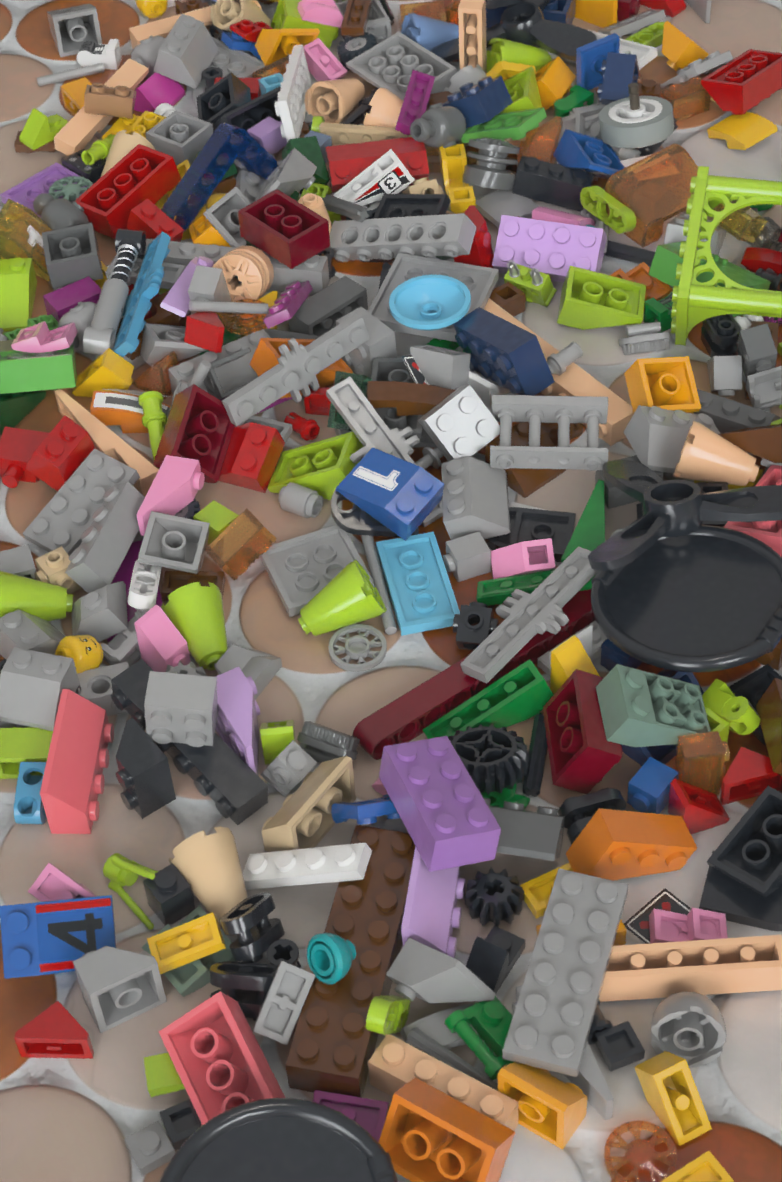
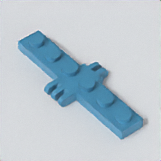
M164 232L160 233L148 245L134 288L127 297L122 313L124 318L113 347V351L122 358L128 352L130 354L133 353L140 342L137 339L138 335L146 324L144 317L152 306L150 300L159 292L165 274L162 263L170 252L168 245L171 237Z

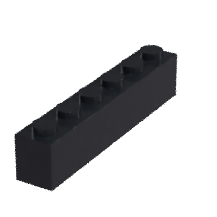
M140 659L111 680L113 693L111 694V699L121 711L125 709L131 715V718L133 717L139 726L146 731L144 702L149 673L153 670L143 659ZM216 733L213 746L193 747L184 743L170 742L168 744H160L153 741L163 753L166 751L173 758V763L180 773H187L194 780L195 787L203 796L208 795L215 802L219 813L225 818L230 817L237 825L268 803V785Z

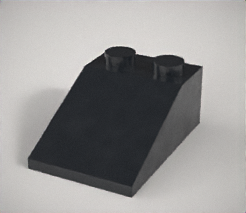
M767 786L707 860L708 865L763 897H767L782 886V793L770 786Z

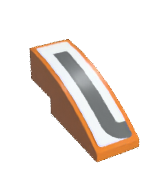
M93 391L90 412L104 425H121L122 434L148 433V429L142 424L144 414L143 408L138 402V395L113 391ZM161 403L163 412L167 415L171 406Z

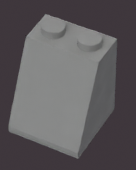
M89 3L47 12L50 30L60 57L78 54L82 43L87 41L102 44L97 9Z

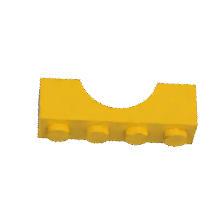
M456 144L448 148L439 147L440 172L444 193L451 200L448 210L455 214L464 213L470 205H475L476 207L473 186L462 182L464 168L467 165L464 144Z

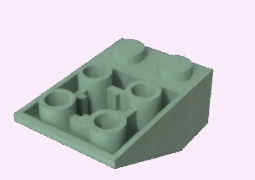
M616 664L596 686L607 741L631 747H648L709 742L713 739L699 685Z

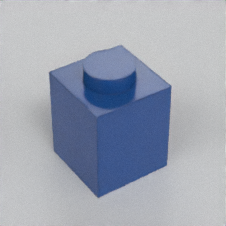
M649 757L628 783L627 803L638 812L660 814L669 803L670 783L674 779H678L679 772Z

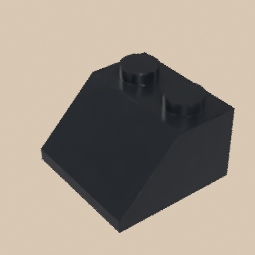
M232 72L197 97L198 119L214 124L224 114L250 102V88Z
M133 717L128 719L116 754L119 770L116 772V777L123 788V792L120 795L124 804L129 810L135 809L143 819L172 802L176 797L168 758Z

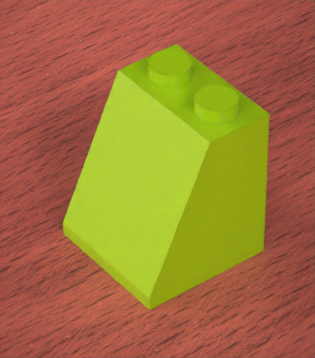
M279 0L271 21V28H318L320 33L317 39L319 38L327 48L331 47L333 40L335 41L338 37V27L302 20L297 9L298 3L301 0Z

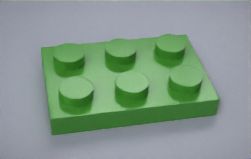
M544 108L500 113L488 122L469 127L461 140L463 144L469 143V139L484 137L505 140L506 138H512L513 141L520 140L526 137V133L529 130L539 127V123L547 115Z

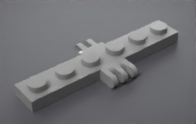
M358 313L352 315L305 347L302 344L298 345L294 338L288 340L290 351L285 344L279 346L281 357L277 359L279 364L222 400L231 423L236 427L289 392L293 400L298 403L302 400L300 391L305 397L311 394L308 385H310L313 391L318 390L320 386L316 374L370 339L363 316Z
M351 377L326 390L328 399L364 446L350 456L353 463L361 460L373 447L415 464L409 455L413 453L412 447L417 445L420 439L417 435H414L406 440L413 433L410 426L401 431L398 428L390 430ZM443 500L438 503L421 523L423 527L428 526L443 516Z
M578 546L531 594L515 589L511 593L512 597H507L503 601L504 605H499L495 610L498 616L505 620L460 663L463 673L488 683L537 633L543 634L547 631L557 634L561 630L560 626H565L569 622L568 617L561 608L598 572L592 569L589 564L588 556L592 551Z

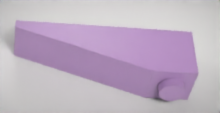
M203 256L192 259L168 292L160 307L185 318L191 312L189 310L190 297L188 289L196 265L213 267L214 262Z

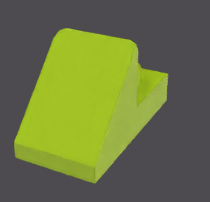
M33 108L19 137L20 142L34 151L53 141L54 136L69 121L58 114L47 117L36 108Z

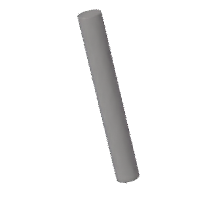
M103 63L37 77L38 86H44L104 72Z
M189 301L190 311L268 314L269 311L267 303Z

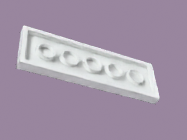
M303 44L293 46L292 53L289 55V63L286 64V73L283 74L284 80L281 82V90L278 92V101L275 102L276 114L281 116L282 120L280 125L281 135L283 139L286 138L287 142L289 139L300 137L306 115L305 93L312 86Z

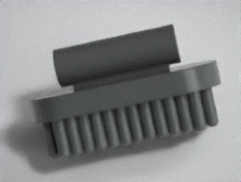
M305 721L302 732H299L297 738L299 742L307 744L304 751L316 762L322 763L343 756H348L352 760L357 758V748L360 739L325 727L324 725Z

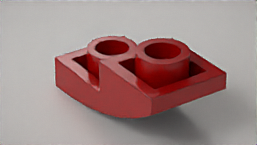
M247 19L230 25V30L251 42H257L262 29H273L265 22L260 21L253 24L252 21Z
M746 248L740 264L756 273L758 268H763L765 272L770 268L775 274L779 275L782 273V252L766 248Z

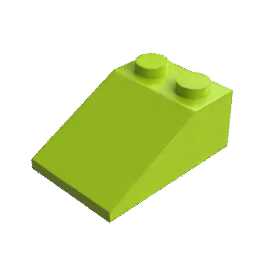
M532 66L504 80L513 103L500 113L543 108Z
M32 258L0 259V328L4 330L3 332L27 328V321L32 318L37 287Z
M570 266L561 291L557 323L582 330L641 324L644 313L646 285Z
M352 431L284 451L271 478L268 490L272 493H279L282 487L293 482L317 491L323 499L331 500L336 487L361 461L353 463L350 456L364 446Z

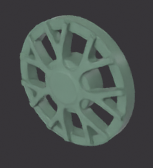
M64 177L55 181L50 186L49 194L54 199L63 196L64 199L75 201L93 183L84 177Z

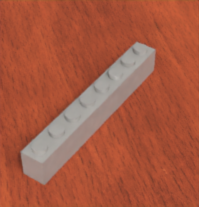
M146 239V249H145V253H146V250H147L148 245H149L154 239ZM170 241L168 245L170 252L163 262L187 266L195 257L203 256L211 259L214 262L213 264H215L221 257L237 247ZM265 253L274 268V279L268 290L269 292L278 291L282 293L286 290L285 287L298 280L300 284L309 281L313 289L309 296H313L328 287L330 280L327 256L315 255L295 268L290 269Z

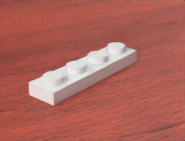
M365 842L249 854L243 871L246 890L363 880L372 850Z

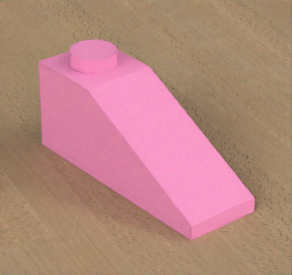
M166 455L136 514L140 536L145 534L151 511L174 516L194 500L198 490L203 488L205 480L204 473L200 469L199 460Z

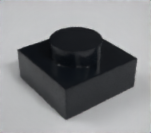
M629 1021L595 1033L594 1042L610 1071L644 1059L645 1050Z
M190 1099L159 1112L174 1150H178L202 1126Z

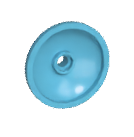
M423 275L409 279L397 286L389 298V308L394 319L409 328L422 331L439 330L455 324L467 314L471 306V294L467 286L461 281L445 275Z

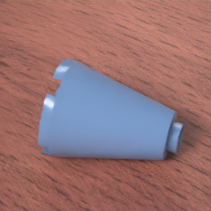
M409 13L403 19L401 33L431 51L442 43L459 38V25Z

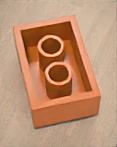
M415 1077L393 1094L378 1143L386 1153H389L395 1173L411 1182H499L515 1131Z

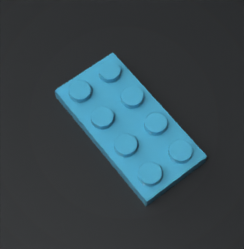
M434 532L412 535L406 541L402 538H395L376 542L379 561L401 636L453 626L454 615L460 614Z

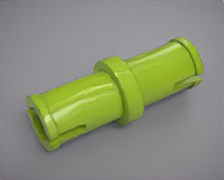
M110 134L103 140L95 141L92 147L82 152V161L86 165H92L99 159L107 158L115 134L113 136Z

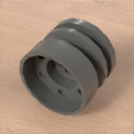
M494 138L469 139V146L479 148V152L467 151V156L476 159L477 164L465 165L462 182L485 188L513 191L516 174L506 170V165L518 164V160L508 157V153L519 154L520 147L514 146L508 141Z

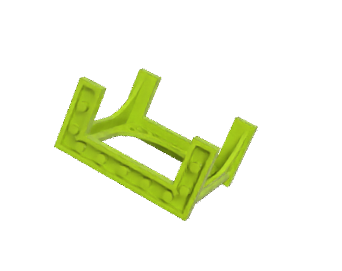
M698 166L697 177L692 176L691 196L688 198L686 214H689V220L685 219L683 226V236H687L686 241H681L679 258H683V264L677 263L676 280H680L679 286L674 285L672 293L671 333L675 334V345L686 346L687 336L691 329L698 323L711 317L727 314H746L782 318V291L754 289L734 282L717 267L710 247L715 229L731 213L741 208L758 204L782 205V182L709 175V167ZM732 200H738L736 203H730ZM721 203L724 206L722 211L713 210ZM707 216L712 217L713 221L707 222ZM701 259L707 261L706 264L700 265ZM703 272L714 274L710 281L702 283L696 280L697 276ZM718 282L723 283L725 287L717 285Z

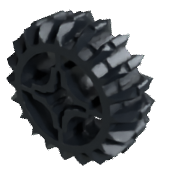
M480 724L477 728L467 726L466 731L456 730L455 736H448L480 793H486L489 796L490 792L502 793L504 788L513 789L514 784L522 783L523 776L527 775L529 751L523 737L517 736L516 731L507 732L506 727L495 728L493 724L489 727H482Z

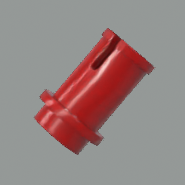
M290 412L289 416L285 417L284 423L292 424L293 431L300 434L303 440H314L318 436L320 427L315 420H307L295 412Z

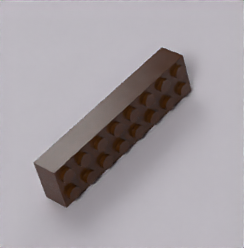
M355 825L350 844L366 842L372 853L363 880L341 881L338 883L324 933H333L345 940L351 941L356 949V957L352 961L349 972L334 984H325L315 976L302 1007L285 1064L289 1088L309 1092L318 1090L361 1098L363 1096L369 1073L368 1061L374 1053L379 1033L366 1030L368 1010L375 996L389 995L392 980L386 976V973L400 953L402 946L401 927L415 852V844L409 833Z

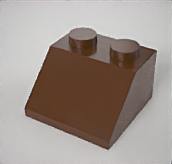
M519 422L512 427L511 446H529V422ZM541 428L540 447H555L548 433ZM500 435L485 445V463L490 464V446H499ZM504 469L507 474L508 487L524 498L566 471V469Z

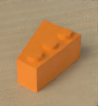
M599 808L565 854L573 872L614 881L680 870L695 852L697 846L682 816Z

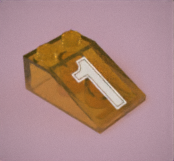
M11 199L7 200L0 211V258H32L35 275L51 282L46 267L42 233L52 231V229L33 210Z

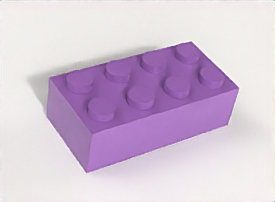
M442 736L384 746L379 778L429 872L495 860L501 828L449 738Z

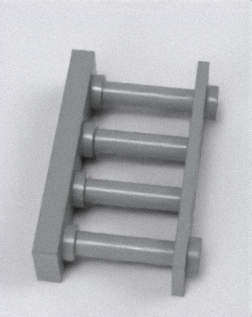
M492 395V415L497 422H500L499 446H490V468L597 471L602 470L604 463L608 462V448H599V424H607L608 397ZM512 422H529V446H511ZM541 423H558V447H540ZM570 423H587V447H570Z

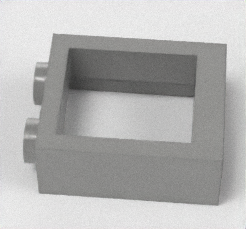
M373 0L368 19L374 20L367 22L365 32L373 34L378 44L392 36L391 21L379 0ZM348 1L335 3L343 17ZM342 35L343 39H344L345 37H348V38L351 37V36H349V35Z

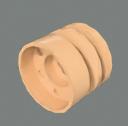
M240 246L232 249L213 265V268L223 270L231 302L254 303L270 289L274 279V268L269 257L262 250L253 246Z

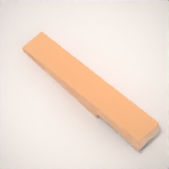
M129 58L104 85L112 88L126 86L131 90H135L148 74L149 68ZM83 106L54 136L55 149L67 156L84 149L95 133H101L113 117L86 114Z
M62 389L56 390L55 396L60 414L62 416L66 415L85 429L97 450L137 470L140 478L133 486L145 497L159 469Z

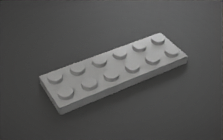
M558 869L502 1051L503 1059L577 1077L627 898L628 884Z

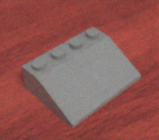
M400 32L395 33L346 63L348 69L378 89L380 87L386 88L402 100H404L413 70L435 77L431 94L444 92L445 86L449 89L452 84L450 79L457 73V68Z

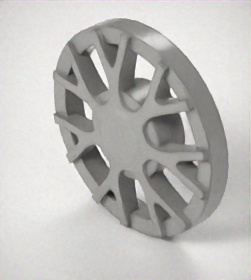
M363 624L350 625L338 630L331 637L328 646L332 662L339 668L351 672H362L376 667L383 661L387 652L384 635L378 629ZM358 632L357 636L349 637V633ZM372 634L375 638L369 642L366 637ZM339 640L345 643V647L335 644ZM382 647L381 651H370V648ZM343 653L347 655L341 659L336 656ZM370 657L373 660L366 662L364 659ZM352 659L359 660L358 664H350V661Z

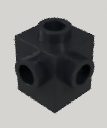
M471 602L469 606L461 605L460 614H455L453 619V633H457L456 643L458 649L474 651L499 626V619L494 618L492 608H488V605L479 602Z

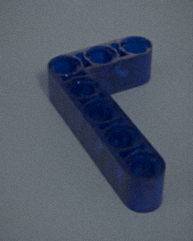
M222 123L216 128L161 210L185 231L189 228L235 159L249 172L266 179L278 167V163L244 129L229 123Z

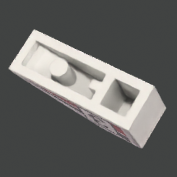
M390 149L333 196L364 206L380 201L384 194H398L415 180L392 149Z

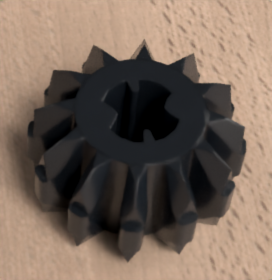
M490 867L488 874L477 871L475 880H468L466 885L467 892L464 895L465 905L469 908L471 918H480L482 926H485L490 921L499 927L502 920L511 924L512 920H514V915H520L522 900H524V890L519 886L517 876L508 877L506 868L500 873H495L492 867Z

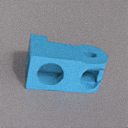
M20 762L14 800V819L16 824H44L47 817L40 796L46 762ZM38 771L43 776L31 775L30 772Z

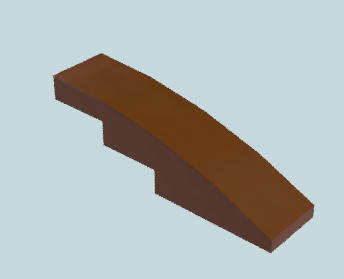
M367 381V400L373 408L396 407L397 416L425 415L455 391L428 384L399 381Z

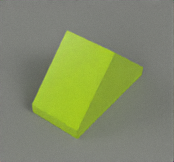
M294 720L261 724L260 735L265 765L271 764L293 740L295 741Z

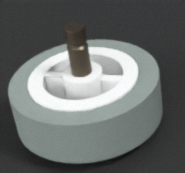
M630 83L628 85L630 93L628 98H623L606 105L599 113L601 139L606 144L618 148L650 146L667 139L674 131L672 104L668 100L656 96H639L638 83Z

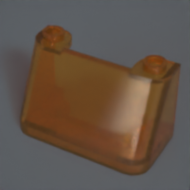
M672 144L614 173L606 183L605 191L631 209L635 214V229L623 234L643 248L661 238L664 221L687 210L688 198L691 196L692 176L697 177L698 166L688 152L679 144ZM606 204V211H607V214L609 215V214H610V209H609L608 204Z

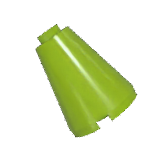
M492 38L489 41V44H492L491 50L486 51L487 73L500 61L532 65L538 71L552 60L551 55L543 48L502 38Z
M354 560L346 565L300 610L301 617L298 618V621L306 634L311 632L314 636L322 635L381 616L387 611L380 593L376 587H373L369 581L368 573L358 560Z
M0 571V617L19 609L46 621L64 619L66 618V612H72L73 594H67V588Z
M200 582L181 586L167 596L169 602L166 606L164 603L162 604V610L187 641L188 650L198 665L203 667V669L216 670L215 664L228 650L220 589L208 582L210 587H201Z

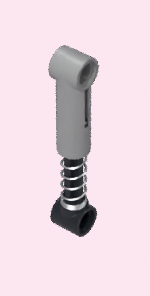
M117 230L115 238L116 256L108 280L103 284L91 325L87 326L84 331L83 350L85 353L101 355L108 348L113 350L117 329L129 294L127 283L130 281L131 269L134 268L136 259L143 257L145 254V231Z

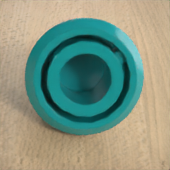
M333 933L316 934L310 939L307 947V961L312 973L318 980L325 984H334L349 972L352 961L356 957V949L351 941L345 940Z

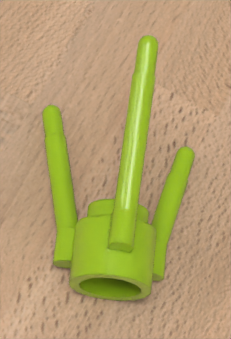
M115 853L107 859L103 867L104 876L110 879L108 888L116 892L149 930H152L154 924L123 889V886L133 885L139 875L154 879L155 873L158 871L142 866L120 853Z

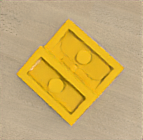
M748 111L743 115L732 114L707 129L709 138L725 139L728 149L746 150L778 131L774 123Z

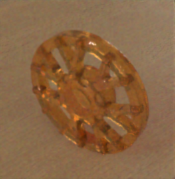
M243 299L236 301L244 303H264L260 300ZM222 313V323L231 333L249 335L267 328L264 321H258L259 319H264L267 314Z
M630 1121L618 1126L609 1135L604 1148V1162L609 1175L615 1182H632L630 1179L633 1177L636 1182H639L638 1173L648 1171L652 1182H661L675 1172L677 1150L669 1134L658 1125L647 1121ZM642 1130L653 1133L650 1141L640 1139ZM627 1131H630L635 1139L629 1144L620 1136ZM665 1142L669 1150L657 1153L654 1145ZM611 1147L625 1149V1156H610ZM656 1160L669 1165L665 1174L654 1167ZM625 1163L632 1170L626 1178L617 1172ZM654 1175H657L660 1178L658 1180H655Z

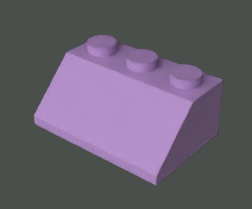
M416 846L401 927L403 946L408 938H411L455 958L457 937H452L453 928H460L461 907H457V900L464 899L466 879L460 878L459 866L429 872Z

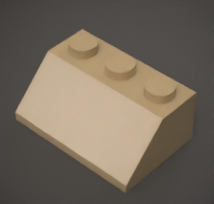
M343 756L322 762L314 772H309L298 790L294 794H290L285 799L281 809L273 817H269L265 821L261 830L265 851L275 852L315 848L336 824L331 815L332 804L340 802L352 803L356 800L352 758Z

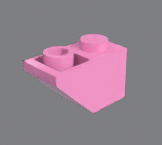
M552 538L519 542L491 551L493 579L555 569Z

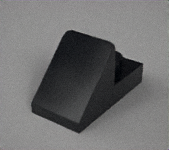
M494 925L486 939L481 937L475 939L466 967L494 993H497L524 951L525 939Z

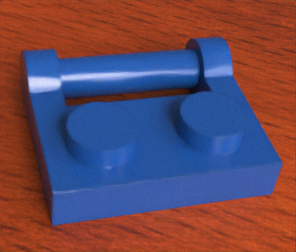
M388 794L383 795L381 798L352 803L340 802L334 803L331 806V815L335 823L356 819L358 825L372 824L377 822V816L387 815V819L401 818Z

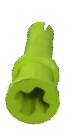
M148 391L138 397V402L143 408L142 424L148 429L154 461L165 429L164 426L167 422V415L162 409V393Z

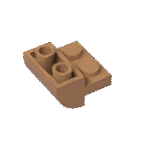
M102 83L87 85L84 97L85 113L133 119L136 91L126 86L107 87Z

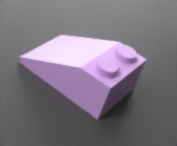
M236 667L215 676L217 677L218 700L215 731L258 775L259 726L257 716L260 715V709L254 699V695L258 692L253 679L250 676L245 677L241 669Z

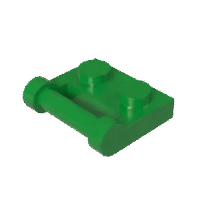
M496 996L493 1001H480L464 1010L458 1009L446 1018L445 1026L451 1033L456 1032L485 1066L484 1071L491 1080L498 1078V1072L502 1067L513 1063V1061L503 1059L502 1053L513 1015Z

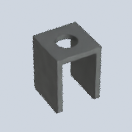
M250 347L211 363V368L203 381L209 394L222 400L248 384L246 383L224 393L214 369L251 352Z

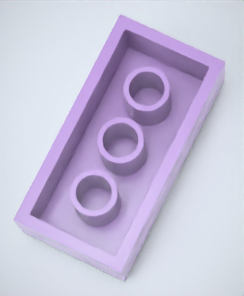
M501 215L492 266L494 269H499V273L506 274L508 271L507 263L509 260H513L516 264L531 269L536 268L539 272L548 274L551 281L558 282L565 281L570 266L600 273L607 235L604 229Z

